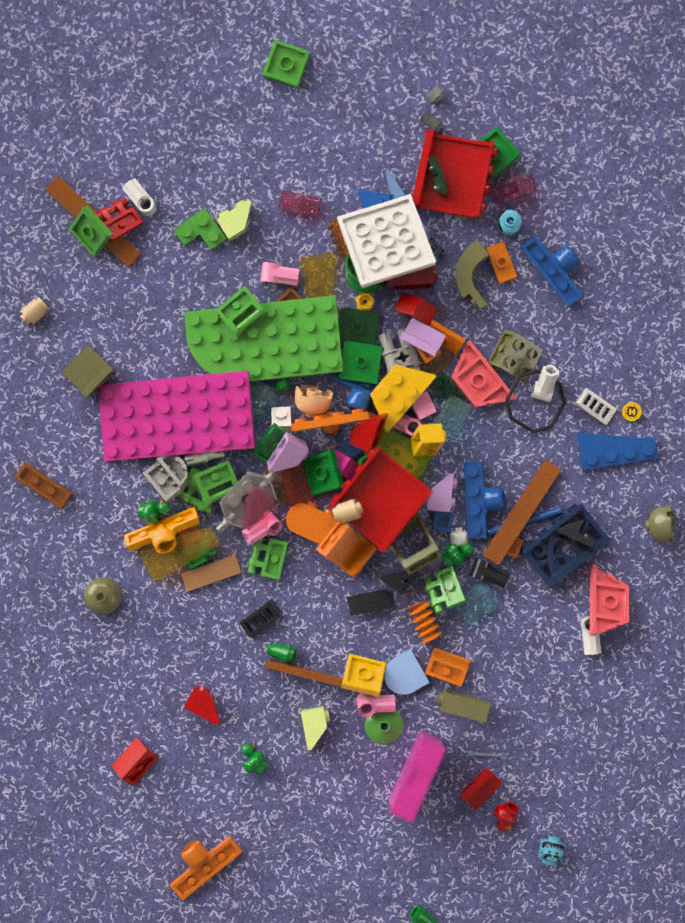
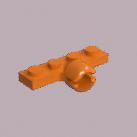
M363 409L352 410V414L344 415V412L335 413L327 411L322 415L314 416V420L306 421V418L295 419V423L291 424L292 432L320 428L326 434H335L340 430L342 424L369 420L368 411L364 412Z
M228 836L210 851L206 850L197 840L190 842L181 852V857L189 865V869L174 880L170 887L183 901L243 852L242 848L231 836Z

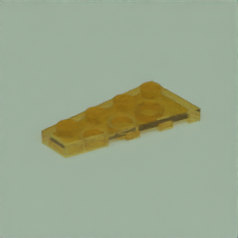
M336 251L299 257L306 298L333 296Z
M207 527L176 537V547L168 554L156 552L153 544L136 550L153 581L157 583L220 545L221 543L213 528Z

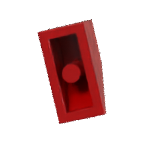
M383 413L355 425L350 431L349 436L351 438L349 444L366 452H370L373 448L376 450L388 414Z
M204 685L195 686L184 708L218 726L221 719L213 694L209 693L210 689Z

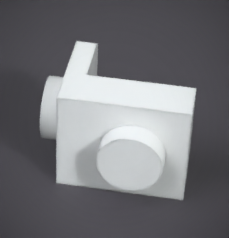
M271 407L272 425L275 423L292 434L291 407Z

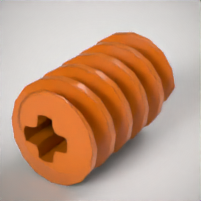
M424 601L406 608L413 609L409 616L416 617L412 624H419L415 631H421L418 638L425 639L420 644L432 641L442 634L441 630H436L439 624L432 623L436 620V617L429 616L434 612L433 609H427L431 605L430 602Z

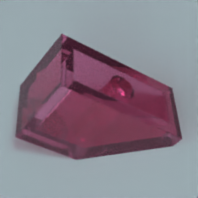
M532 174L518 175L490 188L495 206L537 193Z
M261 486L251 489L248 492L249 495L245 498L241 525L248 531L278 507L266 489Z

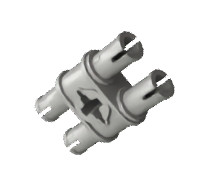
M403 329L397 331L399 339L403 333ZM390 333L379 335L384 351L382 352V357H384L388 369L387 373L396 364L420 370L422 363L419 361L416 346L400 339L402 347L396 349L394 348ZM399 356H401L402 359H405L404 363L402 362V360H398Z

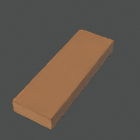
M235 554L181 573L188 592L242 572Z

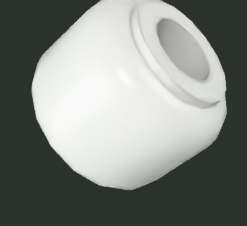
M462 527L451 531V544L455 543L457 547H461L463 544L468 543L467 531L462 530Z

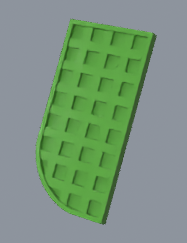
M336 295L261 303L267 314L261 315L241 332L242 334L239 337L215 311L216 309L184 312L188 347L198 364L210 374L249 371L250 382L344 372ZM253 305L233 322L235 326L252 314L256 307Z

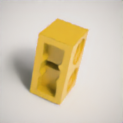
M442 423L425 424L417 427L410 439L413 457L437 454L446 441V432L442 429Z

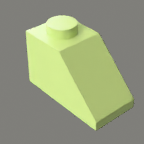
M324 706L301 710L308 750H312L327 728V722H330L329 711L325 710Z

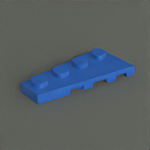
M576 432L582 470L659 458L656 439Z

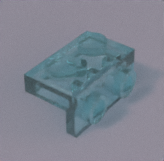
M261 381L251 382L250 388L253 422L260 425L271 406L276 402L279 393Z
M452 395L448 399L443 400L440 406L442 412L440 416L437 415L432 424L442 423V429L445 430L446 436L455 440L472 405Z
M485 581L476 584L472 589L465 592L464 596L467 602L456 606L467 626L500 607Z

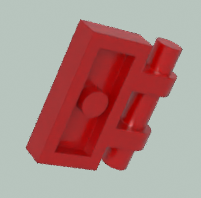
M126 198L114 201L111 206L98 210L96 214L100 220L105 221L104 224L113 233L109 238L110 242L143 225V220L133 207L125 209V206L129 205ZM115 212L119 213L117 216L113 218L110 216Z

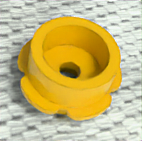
M359 294L356 298L357 307L360 310H371L372 305L375 303L374 297L370 294Z

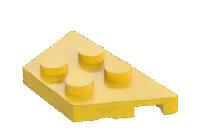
M396 364L371 392L370 395L378 414H388L384 426L387 432L391 430L436 378L435 374Z

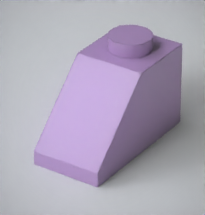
M286 432L267 461L269 472L273 473L298 466L302 460L306 459L309 452L306 441Z

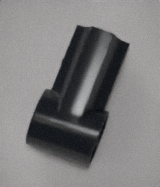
M475 558L468 575L504 588L510 573L492 566L491 563Z

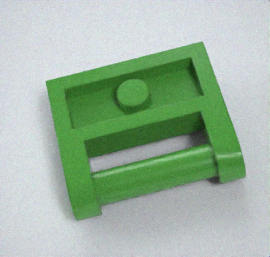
M246 286L215 310L237 337L261 315L267 314L266 310ZM254 305L256 310L235 326L233 322Z
M229 460L193 475L205 507H209L213 502L222 499L238 483ZM230 481V487L209 496L207 490Z

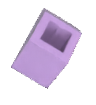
M448 474L431 488L434 493L427 500L426 510L450 512L451 509H454L455 497H452V490H456L457 478H454V474Z

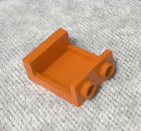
M337 522L316 550L355 578L373 556L377 547L346 523Z

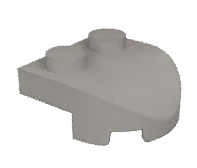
M160 456L155 464L143 472L144 477L165 502H169L182 492L188 483L186 464L178 456Z

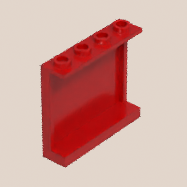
M426 129L412 197L416 209L481 220V215L486 212L487 203H484L485 195L488 196L490 192L489 177H492L494 173L492 161L493 158L497 157L498 147H496L494 140H491V143L464 139L435 134L433 130Z
M373 448L366 456L368 460L365 464H360L354 471L356 475L353 479H348L342 486L344 490L341 494H336L331 499L330 503L332 505L329 509L333 510L334 507H337V504L353 499L361 502L363 507L361 518L348 521V523L384 553L434 491L381 448L376 450Z

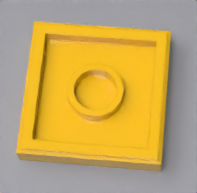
M349 654L341 688L379 697L386 663Z

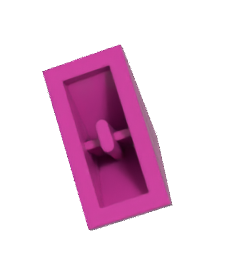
M334 449L341 475L346 479L352 480L356 475L354 471L359 466L358 463Z

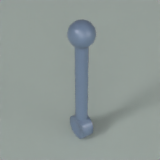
M473 750L467 753L470 758L474 756L500 758L503 761L508 758L506 753H476Z

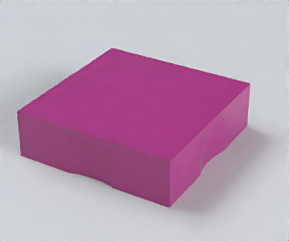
M420 729L388 799L390 813L413 822L446 750L440 738Z

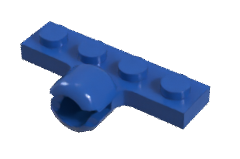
M536 235L521 246L525 254L567 307L583 296L568 276L569 272L579 265L580 262L570 247L565 246L552 255Z
M331 373L328 376V379L351 390L346 406L350 410L363 409L364 412H367L373 401L370 395L371 392L382 381L378 379L377 385L339 379V373Z
M484 461L463 462L468 539L488 538L487 512L504 509L505 493L500 487H486Z

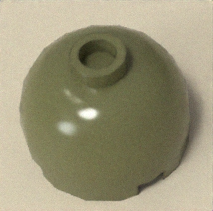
M673 505L655 508L650 513L649 520L645 521L646 531H650L652 538L659 543L676 542V537L672 535V532L676 531L675 513L672 510Z
M98 577L92 580L86 586L84 592L86 606L93 613L99 615H108L116 611L123 599L120 585L109 577Z

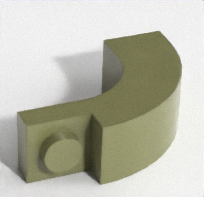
M478 239L462 253L456 268V283L462 297L466 299L472 296L470 299L476 309L480 307L483 310L489 304L476 288L474 275L478 266L491 255Z

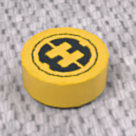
M630 402L622 408V416L627 421H636L641 416V407L637 403Z

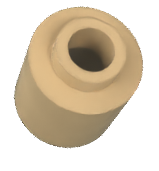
M38 297L20 310L22 312L20 317L27 325L30 322L34 325L47 313L46 311L49 308Z
M353 499L337 504V507L333 508L334 517L338 523L361 518V513H363L361 502Z

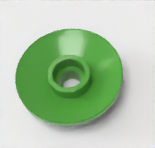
M396 710L395 712L374 713L366 718L365 730L372 741L378 744H390L400 737L403 731V720ZM387 723L388 728L382 729L381 724Z

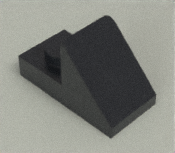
M584 520L568 524L557 530L556 537L592 553L595 547V540H593L592 536L585 533L580 534Z
M419 570L410 575L406 571L383 575L380 578L381 581L404 595L401 580H405V583L413 582L420 575Z

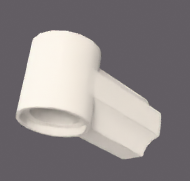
M135 178L129 180L122 188L143 215H153L157 209L154 200ZM145 202H151V206L148 209H142V206Z
M543 366L539 379L534 384L535 389L531 394L532 398L550 403L555 388L554 385L559 375V370L555 366Z
M586 616L580 623L584 655L600 654V634L590 636V630H587L585 627L586 622L590 620V616Z

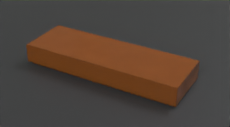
M26 462L23 463L14 477L61 509L65 507L73 494Z

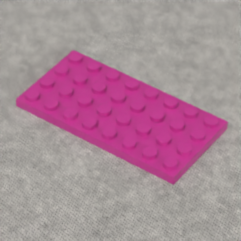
M249 371L106 384L98 387L105 462L255 448Z

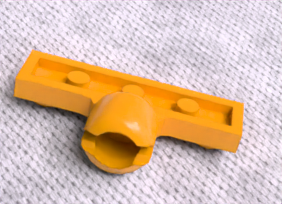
M195 506L162 519L156 524H150L124 535L126 548L131 552L153 543L158 553L168 554L172 552L177 544L176 533L200 523Z

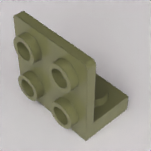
M504 329L487 362L491 366L502 369L517 378L522 373L533 371L543 349L520 334ZM530 375L522 377L520 381L526 383Z
M86 346L62 371L88 399L98 391L99 386L103 385L116 372L90 346Z

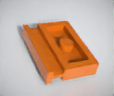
M434 647L425 674L462 687L471 660Z

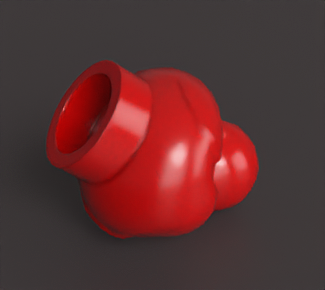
M511 801L506 802V804H499L494 809V817L498 818L496 826L501 832L511 830V825L517 821L519 809Z

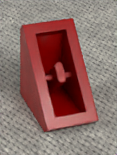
M402 292L394 310L429 326L437 308L422 298Z

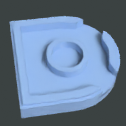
M411 649L393 658L385 668V682L389 689L397 694H410L430 683Z

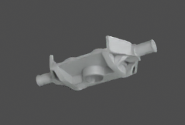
M248 471L219 501L224 517L216 529L222 534L229 525L244 529L248 528V525L271 501L277 499L272 482L280 472H270L268 475H261ZM245 494H250L252 496L251 502L243 503L242 497Z

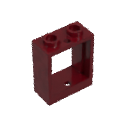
M433 266L386 280V290L432 288L437 280V269H433Z

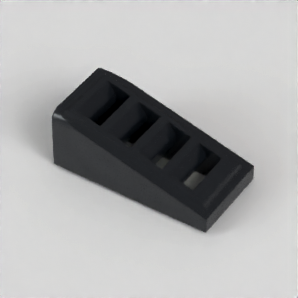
M270 599L239 623L251 638L281 617L283 613L273 599ZM267 607L271 610V612L274 614V616L271 615V613L268 611ZM263 611L269 620L266 621L260 612ZM255 616H257V618H258V619L260 620V622L262 623L261 626H260V625L257 623V621L255 620V618H254ZM249 620H250V621L253 623V625L256 627V629H255L254 631H253V629L251 628V626L248 624V621H249Z

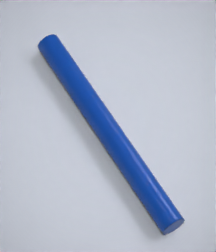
M558 507L532 515L526 525L561 515V508ZM502 525L488 529V536L496 535Z

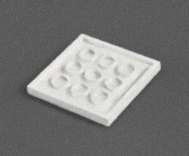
M411 194L337 217L361 288L436 265Z

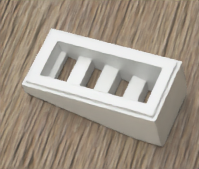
M588 388L583 390L574 404L605 425L608 424L617 410ZM587 396H590V400L586 405H584L583 402L585 401ZM595 399L597 403L591 410L589 407ZM599 405H604L600 412L597 414L595 411L597 410ZM606 408L610 409L605 418L601 417Z

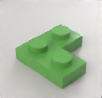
M205 208L174 229V232L184 246L200 235L211 250L227 240Z

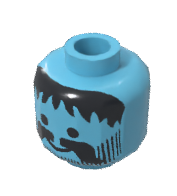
M514 210L501 212L496 221L498 231L505 236L516 234L522 225L520 214Z
M549 836L548 839L541 840L538 857L544 864L557 866V863H561L563 860L565 844L560 842L559 837Z

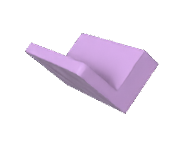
M412 318L400 339L436 356L446 336Z

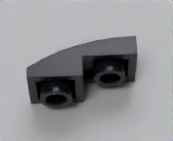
M387 589L347 597L350 616L391 608Z

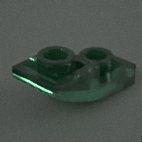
M433 155L428 159L430 164L428 169L436 176L432 179L435 183L433 188L439 196L443 194L447 198L449 197L447 180L442 168Z
M442 369L430 383L434 391L454 411L467 400L455 382Z

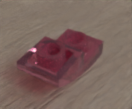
M282 190L278 209L318 217L322 199Z

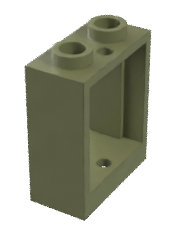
M418 513L396 539L420 527L430 546L405 560L395 541L391 545L408 575L442 557Z
M444 688L442 693H438L436 700L441 712L484 723L487 721L491 703L486 699Z

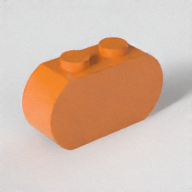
M310 501L307 504L298 503L292 506L286 516L288 529L318 544L323 541L337 523L332 511L325 509L324 512L317 509L319 505Z

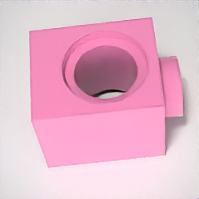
M427 391L423 392L411 405L418 420L437 412Z

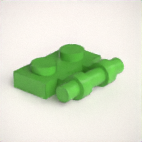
M192 467L188 474L187 486L190 488L187 492L182 491L177 496L182 498L183 502H189L198 507L197 510L210 514L213 507H205L203 501L192 496L195 491L200 493L193 478V475L200 473V471ZM221 484L207 490L210 496L225 489L226 486Z
M263 537L252 544L253 552L251 559L249 558L248 572L255 574L256 568L261 567V576L279 580L289 542L270 538L268 545L263 544ZM261 550L266 551L264 562L259 561Z
M453 566L435 573L437 580L434 582L431 577L424 579L426 593L430 595V604L435 609L436 614L443 613L442 605L445 603L447 608L451 609L467 602ZM439 588L441 589L443 594L440 597H438L436 590Z

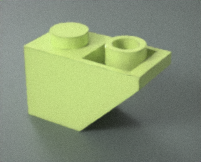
M241 200L235 204L236 208L231 211L225 210L218 215L219 218L216 220L229 241L246 232L252 208L250 200Z

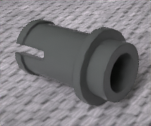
M426 111L420 118V121L436 134H439L445 127L443 121L437 120L429 111Z

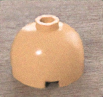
M303 384L300 388L296 386V407L301 412H304L306 417L314 418V416L328 411L332 403L333 392L329 389L323 392L317 389L319 386Z

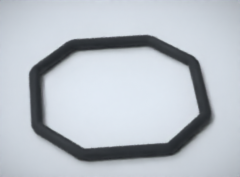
M538 369L518 375L505 398L510 420L532 433L554 427L566 405L563 386L561 382L556 380L555 384L559 386L563 403L550 425L532 429L513 417L509 403L512 393L522 377L536 373L541 374V370Z

